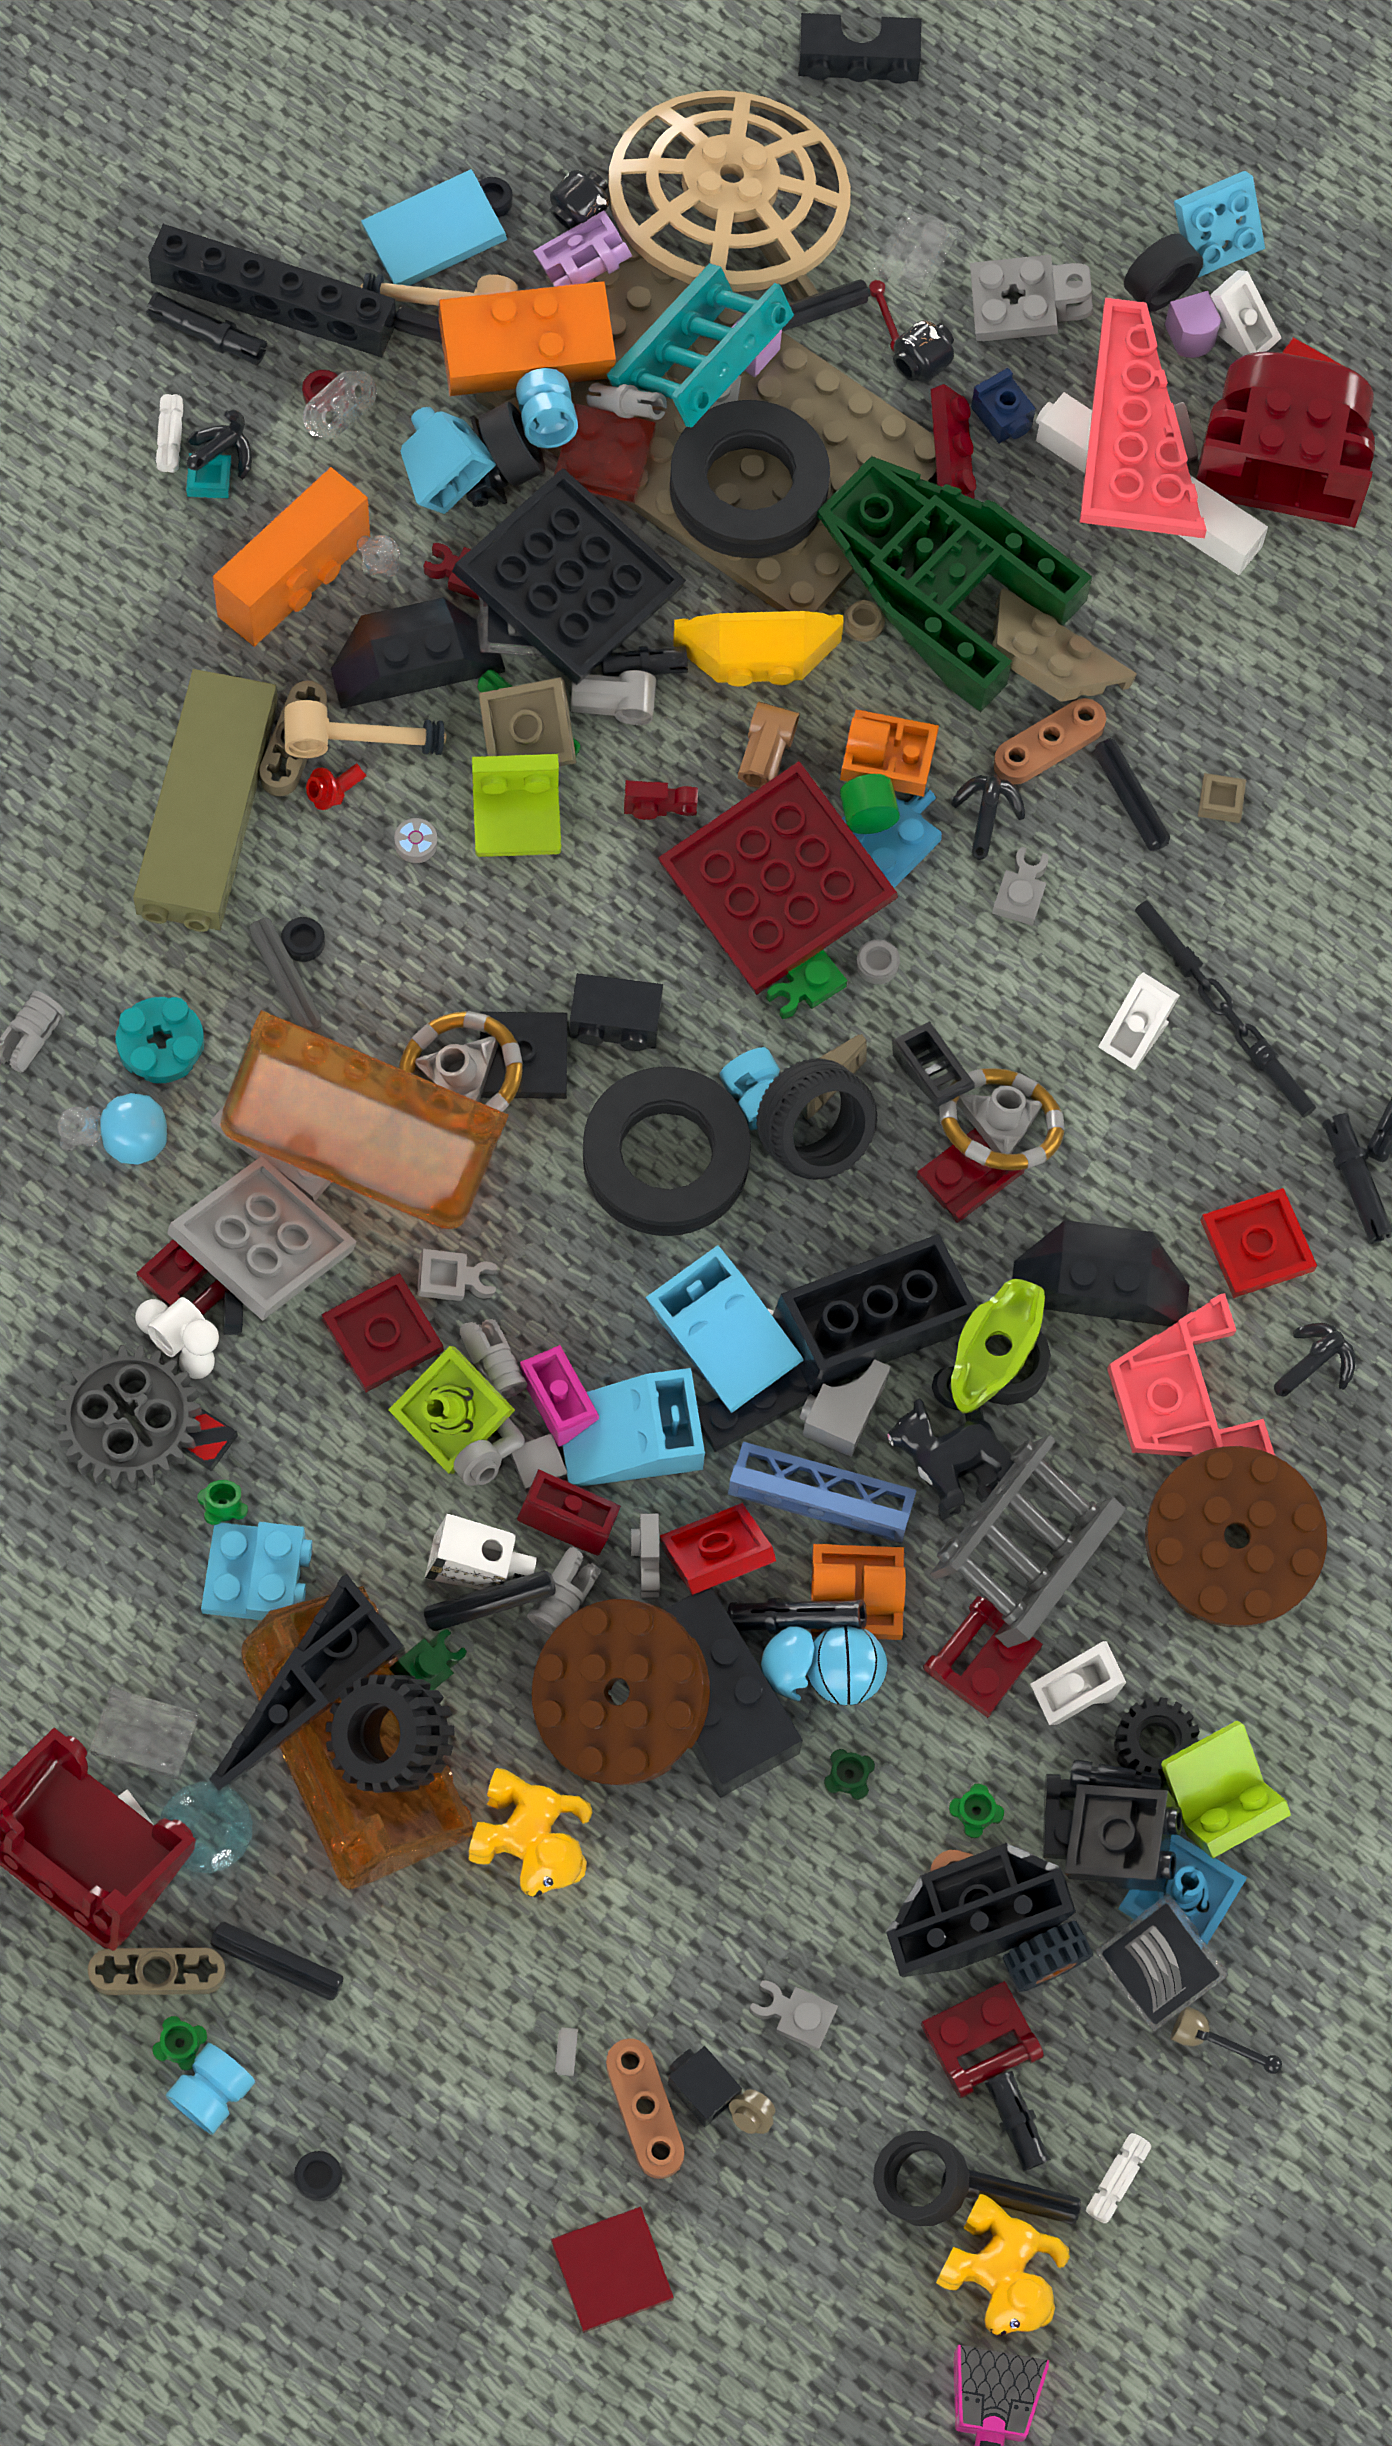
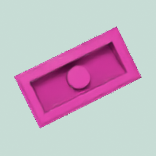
M561 1345L520 1362L522 1376L527 1382L526 1389L548 1430L552 1433L558 1447L571 1441L599 1419L594 1405Z

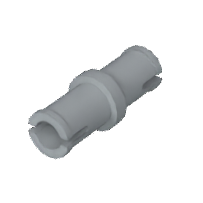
M594 383L589 387L588 391L601 393V396L587 395V404L591 409L615 412L618 417L630 419L636 415L659 420L664 416L665 412L654 410L652 407L667 408V401L662 393L639 391L635 386L627 384L613 387Z

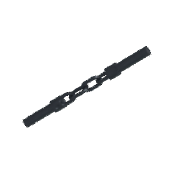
M1148 900L1138 905L1135 909L1137 915L1173 957V962L1180 969L1181 974L1185 978L1193 975L1199 983L1198 993L1212 1012L1217 1015H1225L1235 1027V1039L1260 1070H1265L1303 1118L1310 1115L1316 1109L1315 1104L1279 1062V1055L1258 1029L1251 1024H1243L1232 1010L1233 1000L1216 979L1206 978L1199 970L1203 965L1200 958L1195 955L1194 951L1182 943ZM1211 985L1217 989L1227 1002L1220 1003V1009L1205 993V991L1209 992L1211 990ZM1248 1030L1258 1040L1251 1047L1242 1038V1036H1248Z

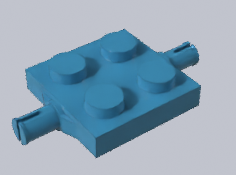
M927 787L924 797L914 795L908 802L896 798L900 818L889 829L874 834L853 833L894 888L941 841L942 832L926 821L921 815L936 799L934 793L931 790L928 791Z

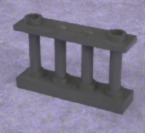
M1050 1435L1035 1442L1026 1440L1015 1450L1011 1456L1014 1464L960 1535L951 1538L942 1546L937 1553L940 1561L930 1573L938 1580L959 1571L1003 1613L1002 1620L1005 1623L996 1633L995 1637L1007 1648L1030 1640L1126 1510L1114 1497L1097 1504L1094 1501L1088 1503L1043 1459L1056 1442ZM1031 1473L1076 1515L1075 1522L1078 1525L1071 1534L1064 1535L1019 1492V1489ZM1007 1505L1052 1548L1050 1553L1054 1557L1047 1566L1040 1568L994 1524ZM982 1538L1027 1580L1026 1586L1029 1590L1022 1600H1015L969 1556Z

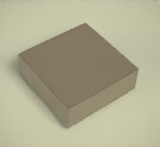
M1204 773L1198 817L1240 823L1246 779Z

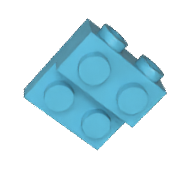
M259 1522L258 1527L229 1523L214 1525L201 1606L202 1613L293 1624L295 1610L303 1611L305 1603L306 1584L299 1583L301 1567L310 1566L313 1541L305 1539L304 1527Z

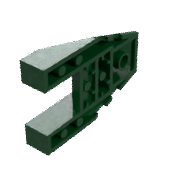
M871 456L818 510L817 516L887 619L945 685L981 713L1008 684L1012 660L953 616L951 612L990 574L1022 600L1042 613L1052 616L1063 626L1087 601L1092 576L997 503L988 499L985 502H981L961 494V489L948 484L941 487L920 479L921 474Z

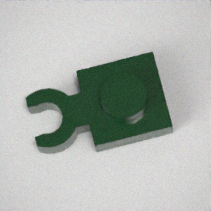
M444 1629L430 1640L429 1643L425 1638L422 1639L389 1669L394 1675L415 1676V1679H423L431 1684L430 1690H435L454 1674L450 1668L463 1659L467 1651L463 1647L456 1653L450 1652L445 1647L444 1640L451 1632L448 1629Z

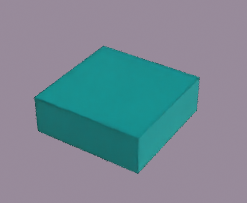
M219 455L198 471L188 468L187 497L229 498L231 455Z

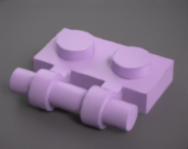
M605 211L598 213L586 222L577 225L533 250L554 287L583 284L606 271L610 274L620 268L618 264L632 257L626 243L622 241L616 227Z

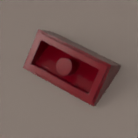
M538 1469L517 1520L520 1523L598 1556L608 1540L621 1505Z

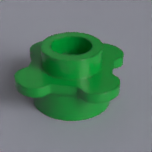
M214 1481L197 1495L198 1503L202 1504L206 1511L204 1513V1520L211 1525H217L232 1518L243 1519L248 1514V1506L241 1501V1487L232 1481Z
M983 1784L972 1785L970 1791L966 1792L961 1799L954 1798L949 1804V1813L951 1816L959 1818L965 1826L964 1833L970 1838H979L983 1833V1829L992 1823H1000L1004 1817L1002 1806L996 1805L993 1796ZM974 1807L980 1808L981 1813L979 1815L973 1814L972 1809Z
M177 2016L168 2017L162 2024L163 2031L160 2035V2042L155 2043L153 2046V2055L158 2061L169 2060L177 2063L180 2069L184 2071L193 2069L192 2065L195 2062L194 2059L200 2045L207 2041V2032L202 2026L196 2025L192 2027L190 2024L181 2021ZM178 2039L184 2040L183 2047L179 2048L175 2045Z

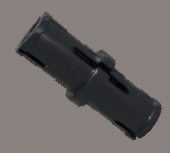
M639 646L638 650L612 652L601 662L602 676L619 677L621 673L630 670L644 671L653 676L670 673H688L686 646L663 649H648L647 646Z
M1013 2071L1006 2072L985 2082L1002 2120L999 2126L1002 2133L1007 2132L1018 2155L1017 2157L1023 2172L1051 2160L1034 2123L1037 2117L1033 2109H1028L1018 2088Z

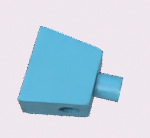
M423 407L412 415L411 421L416 432L402 445L400 452L417 504L445 514L496 466V463L488 448L467 422L442 411L435 413L431 407Z

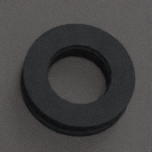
M738 400L723 403L708 409L692 428L686 427L675 444L670 474V497L673 509L688 533L704 546L716 552L739 558H763L777 555L801 543L820 522L817 512L827 502L830 481L829 457L818 433L806 420L795 412L783 406L759 400ZM745 448L763 450L780 459L791 475L792 487L783 499L770 507L756 510L735 508L720 500L709 486L707 473L714 461L730 451Z
M653 1067L631 1073L611 1085L597 1100L588 1116L583 1136V1168L587 1184L596 1201L611 1217L636 1231L658 1236H675L703 1229L721 1218L733 1206L743 1190L748 1175L751 1138L744 1113L737 1101L723 1086L696 1071L679 1067ZM662 1113L683 1116L697 1124L708 1137L712 1151L711 1162L702 1176L689 1185L673 1189L651 1187L635 1178L625 1166L621 1152L622 1142L631 1127L646 1117Z

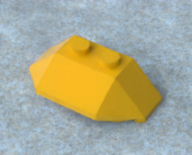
M810 611L718 613L697 616L691 620L684 618L674 620L673 646H686L687 658L717 683L728 682L729 685L741 687L752 682L770 681L774 685H787L796 680H803L841 642L844 619L843 615L839 614L829 616L825 613Z

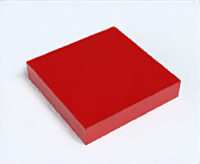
M1284 1188L1203 1214L1200 1221L1233 1298L1314 1272L1317 1267Z
M743 1503L659 1536L665 1554L692 1595L776 1562L772 1545Z

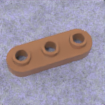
M1077 699L1005 741L998 747L995 753V773L1000 779L1008 780L1012 784H1022L1097 740L1102 735L1106 723V713L1103 707L1092 699ZM1088 714L1092 719L1084 721L1078 715ZM1052 734L1058 740L1051 742L1046 740L1044 736ZM1019 755L1023 761L1014 762L1009 756Z
M637 2039L620 2040L608 2052L606 2070L637 2162L641 2170L648 2176L657 2179L668 2178L680 2169L684 2159V2146L652 2052L646 2044ZM631 2054L636 2056L639 2060V2065L632 2070L624 2068L621 2064V2059L625 2055ZM642 2099H648L654 2104V2110L650 2114L644 2115L638 2112L636 2104ZM663 2144L667 2146L670 2151L669 2156L664 2160L656 2159L651 2152L655 2145Z

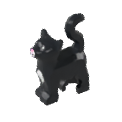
M947 1366L940 1369L934 1375L932 1390L935 1398L946 1408L960 1411L954 1402L952 1391L949 1388L955 1366ZM919 1398L914 1401L913 1410L902 1416L888 1432V1440L892 1446L901 1448L912 1456L919 1476L939 1495L941 1502L938 1505V1513L943 1521L961 1512L960 1506L965 1503L959 1478L970 1473L976 1478L979 1485L976 1496L983 1503L1014 1462L1011 1460V1453L997 1439L990 1424L984 1420L981 1407L973 1412L964 1413L966 1423L950 1433L936 1438L933 1436L930 1418L925 1405Z

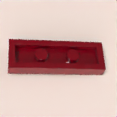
M942 384L930 389L937 484L941 487L948 484L961 489V494L975 499L976 479L973 475L971 457L974 447L969 432L970 406L964 396L958 394L947 385Z

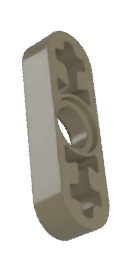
M299 682L289 692L259 770L261 785L271 795H288L296 789L308 758L294 757L285 751V744L281 740L285 734L284 709L292 702L306 700L308 695L314 696L315 701L324 704L328 708L326 691L317 682ZM281 756L288 759L286 762L287 777L282 776L279 782L273 781L272 773L279 771L282 763Z
M108 1948L100 1950L93 1955L88 1964V1976L93 1987L98 1992L106 1995L210 1994L218 1990L224 1983L226 1968L221 1955L210 1948H117L115 1951ZM138 1959L135 1965L137 1984H129L131 1980L129 1974L115 1975L113 1983H105L103 1975L97 1974L98 1969L106 1967V1961L114 1960L118 1969H131L129 1960ZM154 1959H162L171 1967L168 1979L160 1984L148 1982L143 1974L145 1966ZM176 1959H185L183 1964L185 1969L199 1968L201 1960L204 1959L209 1960L211 1968L218 1969L217 1973L209 1974L208 1982H200L197 1974L184 1973L185 1983L176 1984L179 1977Z

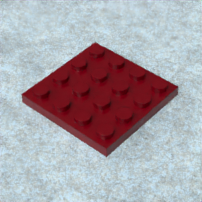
M800 761L658 857L661 866L756 995L898 898L897 891Z

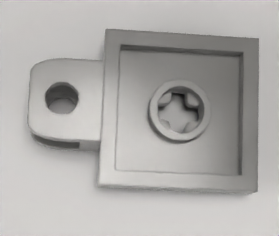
M1051 255L970 263L976 341L1058 334L1057 322L1082 320L1093 314L1090 268L1085 264L1052 265ZM1071 278H1079L1081 281H1068V280L1071 279ZM1011 292H1018L1024 295L1018 299V304H1010L1009 299L1004 297ZM1082 302V304H1080V305H1078V306H1072V305H1070V304H1072V303Z

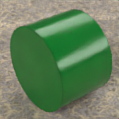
M866 774L849 780L841 787L840 797L846 824L853 833L874 834L882 832L895 825L899 820L900 813L892 780L888 776Z

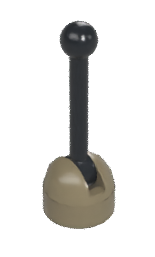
M1184 2005L1171 2033V2040L1191 2047L1200 2045L1208 2040L1263 2065L1266 2072L1270 2074H1276L1281 2070L1282 2061L1278 2056L1270 2055L1266 2057L1210 2031L1209 2021L1204 2014L1187 2005Z

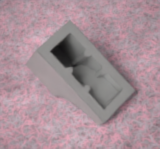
M874 1359L869 1369L857 1380L838 1387H831L823 1383L817 1397L809 1394L799 1416V1419L805 1421L802 1436L852 1457L888 1381L891 1366Z

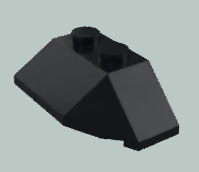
M444 597L361 615L331 667V675L340 708L343 709L477 679L488 670H494L498 674L504 673L505 666L498 643L488 642V628Z
M1064 1220L1017 1258L1013 1264L1012 1279H1022L1043 1288L1045 1295L1044 1310L1169 1327L1187 1315L1190 1285L1156 1236L1150 1231Z
M1004 1843L920 1875L904 1901L895 1921H892L887 1929L886 1934L899 1975L901 1977L957 1970L1016 1948L1025 1941H1029L1049 1929L1058 1927L1076 1913L1060 1866L1047 1862L1008 1843Z

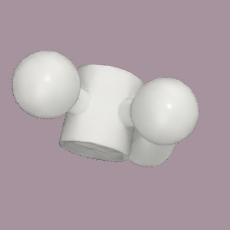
M181 1297L170 1307L157 1299L146 1300L138 1307L135 1315L138 1327L144 1333L149 1334L155 1345L166 1355L174 1357L181 1351L179 1366L182 1372L187 1371L190 1378L193 1379L204 1378L211 1373L215 1364L212 1351L218 1344L219 1334L217 1328L211 1322L205 1320L194 1304Z

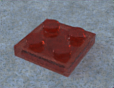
M575 404L578 429L575 436L568 443L563 444L554 475L564 468L591 493L635 503L656 432V422L635 417L630 419L618 417L614 412Z

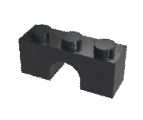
M801 13L798 76H807L814 80H824L829 77L849 78L855 82H863L868 79L889 80L896 84L908 81L918 82L921 62L922 18L881 17L879 35L872 41L859 43L850 40L844 35L841 28V15Z

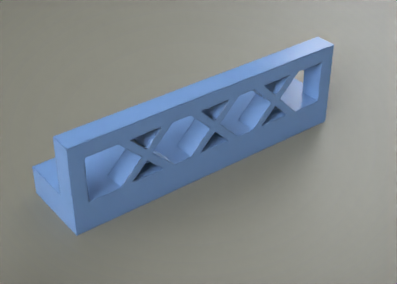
M747 1442L742 1443L728 1490V1495L899 1543L903 1541L916 1494L915 1489ZM748 1457L766 1460L775 1475L745 1468ZM777 1464L787 1466L788 1468L781 1471ZM798 1470L809 1472L818 1487L791 1481L785 1477ZM821 1476L830 1478L832 1480L824 1483ZM842 1482L852 1484L862 1499L859 1500L829 1491V1489ZM864 1488L873 1490L875 1492L868 1495ZM886 1494L905 1499L901 1511L874 1504L872 1501Z

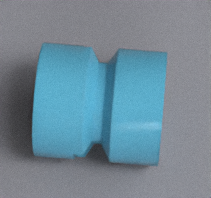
M550 368L535 369L526 373L516 386V398L519 410L521 411L526 438L531 444L547 449L568 443L577 432L578 420L574 404L571 400V391L567 378L558 370Z
M766 1047L756 1048L739 1055L723 1067L719 1073V1078L725 1089L734 1099H739L738 1105L744 1113L750 1130H757L756 1117L758 1115L759 1102L762 1101L761 1097L765 1094V1089H768L769 1084L780 1073V1068Z
M208 2043L194 2059L195 2062L192 2067L195 2075L182 2074L165 2096L186 2117L204 2131L213 2135L230 2114L226 2103L228 2101L237 2102L239 2099H243L256 2082L233 2058L215 2045Z

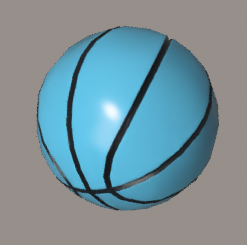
M843 1626L829 1628L816 1637L813 1642L815 1647L813 1659L807 1676L812 1687L822 1698L833 1704L847 1706L848 1704L856 1705L863 1703L878 1692L887 1672V1658L882 1645L871 1632L866 1629Z

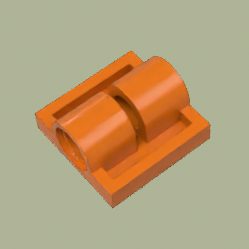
M813 1544L811 1601H856L863 1599L867 1608V1622L864 1629L871 1632L877 1639L902 1640L906 1586L904 1547ZM811 1629L810 1634L812 1637H817L827 1629Z

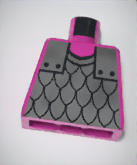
M958 2345L954 2351L953 2358L956 2431L976 2434L975 2446H1004L1005 2439L1023 2442L1030 2429L1049 2368V2360Z

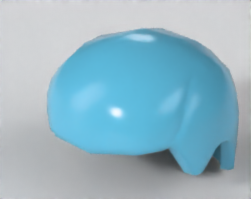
M135 1093L119 1096L109 1102L106 1109L102 1111L100 1131L103 1147L109 1155L120 1163L138 1165L153 1160L167 1143L165 1114L162 1107L150 1096Z
M796 1626L782 1630L768 1643L761 1661V1671L773 1691L797 1702L801 1700V1696L796 1694V1689L805 1688L808 1685L805 1676L811 1666L815 1649L812 1635L806 1629Z

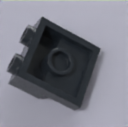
M1077 1785L1065 1867L1066 1876L1068 1879L1114 1882L1118 1889L1164 1892L1165 1879L1173 1880L1176 1872V1854L1169 1850L1171 1835H1179L1181 1832V1808L1175 1807L1174 1799L1166 1790Z

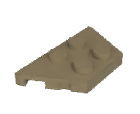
M1003 588L1000 591L995 602V608H998L993 625L995 639L992 646L1012 660L1011 669L1061 702L1077 699L1081 695L1094 696L1103 694L1106 686L1118 684L1122 690L1131 687L1137 673L1093 646L1086 638L1078 636L1060 625L1052 616L1042 613L1007 589Z

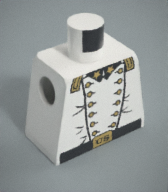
M447 1514L434 1535L425 1579L481 1590L504 1583L506 1578L514 1580L533 1574L536 1557L513 1552L516 1537L513 1533Z

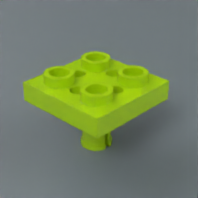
M449 1346L388 1409L448 1474L456 1472L454 1470V1461L466 1446L478 1440H487L515 1411L454 1346ZM467 1388L473 1390V1397L469 1401L464 1398V1396L468 1397L471 1395L468 1390H465ZM466 1420H470L473 1423V1429L468 1433L465 1430L470 1428V1424L464 1423Z

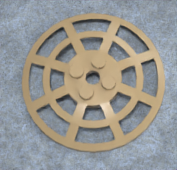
M716 90L695 92L672 98L656 105L640 116L624 132L614 149L608 173V197L611 213L620 232L631 247L648 263L667 275L691 284L705 268V266L696 265L675 256L651 239L666 225L670 224L684 235L704 244L712 245L710 263L722 267L733 292L768 289L774 283L784 285L801 275H805L822 263L835 248L844 232L850 209V182L846 166L837 148L826 134L807 117L789 106L767 97L746 92ZM698 104H734L733 111H708L687 118L675 111ZM750 106L763 108L779 114L805 131L791 135L776 123L758 115L750 114ZM657 118L670 126L657 139L648 158L624 159L626 149L641 129ZM711 121H731L730 134L716 135L709 138L696 127V125ZM747 124L765 129L781 140L764 147L757 141L746 137ZM680 134L694 146L685 159L661 158L667 146ZM819 143L826 152L837 172L839 193L816 185L814 167L804 149L805 147ZM793 152L801 166L804 180L781 175L776 159ZM646 173L648 193L658 211L640 226L632 217L624 200L621 175ZM659 173L682 174L684 193L669 202L661 188ZM734 174L741 180L730 183L723 180L721 176ZM779 190L801 196L796 208L784 220L781 219L772 207ZM813 200L835 208V216L827 231L812 247L804 252L791 232L806 218L812 207ZM694 207L702 214L716 220L715 231L700 227L684 218L681 214ZM760 217L768 228L748 234H731L733 222H745ZM777 240L789 258V261L780 265L759 270H726L729 248H753L770 244Z

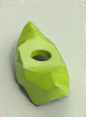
M1022 1279L1008 1280L994 1297L979 1305L969 1317L958 1342L956 1362L951 1378L953 1399L957 1408L963 1414L973 1412L995 1396L1018 1374L1025 1364L1029 1353L1034 1348L1042 1324L1045 1295L1041 1286ZM998 1334L1006 1336L1011 1341V1350L1003 1356H995L989 1353L985 1344L991 1336Z

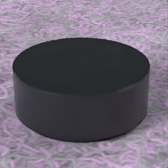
M487 177L478 181L497 218L506 215L513 203L510 185L497 177Z
M298 917L292 919L284 926L281 933V941L291 959L299 962H308L316 959L322 953L325 947V934L322 926L316 920L308 917Z
M224 1290L223 1335H239L242 1333L243 1303L232 1292Z
M313 2151L307 2153L298 2161L295 2167L294 2179L296 2187L309 2200H327L338 2192L342 2184L341 2166L338 2160L328 2152Z

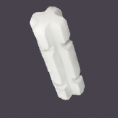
M164 394L160 398L161 413L159 415L156 463L157 469L160 472L174 473L179 469L183 399L177 394Z
M1134 2133L1127 2137L1120 2149L1122 2154L1116 2156L1098 2187L1099 2194H1094L1086 2208V2212L1091 2217L1102 2223L1109 2222L1118 2207L1115 2204L1116 2201L1120 2202L1140 2168L1138 2163H1143L1151 2149V2144L1146 2139Z

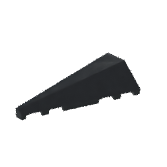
M347 1573L340 1578L336 1588L323 1608L319 1610L308 1631L298 1646L295 1647L260 1700L255 1712L232 1743L230 1750L219 1767L209 1778L220 1793L323 1714L333 1703L341 1700L339 1693L345 1687L353 1688V1681L359 1678H369V1675L376 1673L405 1650L404 1645Z

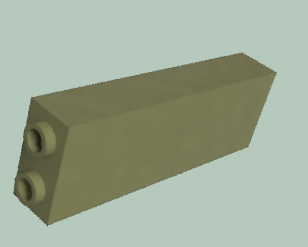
M192 670L133 895L136 914L141 915L145 920L157 924H163L167 920L184 923L187 928L198 932H206L209 928L221 931L260 778V765L267 750L278 707L276 684L203 670Z

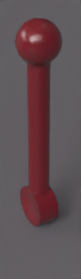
M874 280L869 285L871 296L877 299L892 339L890 347L894 352V344L899 334L884 297L885 284L880 280Z

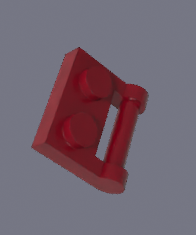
M172 1239L137 1271L136 1275L137 1279L148 1290L170 1307L197 1283L208 1270ZM216 1279L191 1303L195 1305L202 1315H205L223 1298L224 1290L228 1289Z
M977 1596L969 1606L970 1613L937 1656L931 1655L923 1665V1669L950 1691L989 1718L1041 1650L1043 1644L1032 1636L1026 1642L1007 1648L995 1637L996 1633L1005 1623L1002 1620L1003 1614L990 1601ZM987 1624L995 1630L994 1634L961 1676L952 1670L951 1666L981 1627Z
M1005 1981L921 2023L922 2029L956 2095L960 2099L973 2093L972 2087L1027 2060L1033 2063L1044 2057L1038 2039L1029 2028ZM1012 2032L1014 2033L1018 2044L966 2070H963L957 2059Z

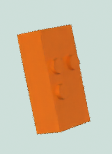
M605 281L439 300V324L450 396L516 389L518 381L526 373L541 368L558 370L565 375L568 383L608 379L607 373L616 364Z
M330 467L213 575L217 616L255 647L293 610L295 612L302 610L310 601L312 592L322 583L325 585L331 583L339 574L341 565L370 539L368 497Z

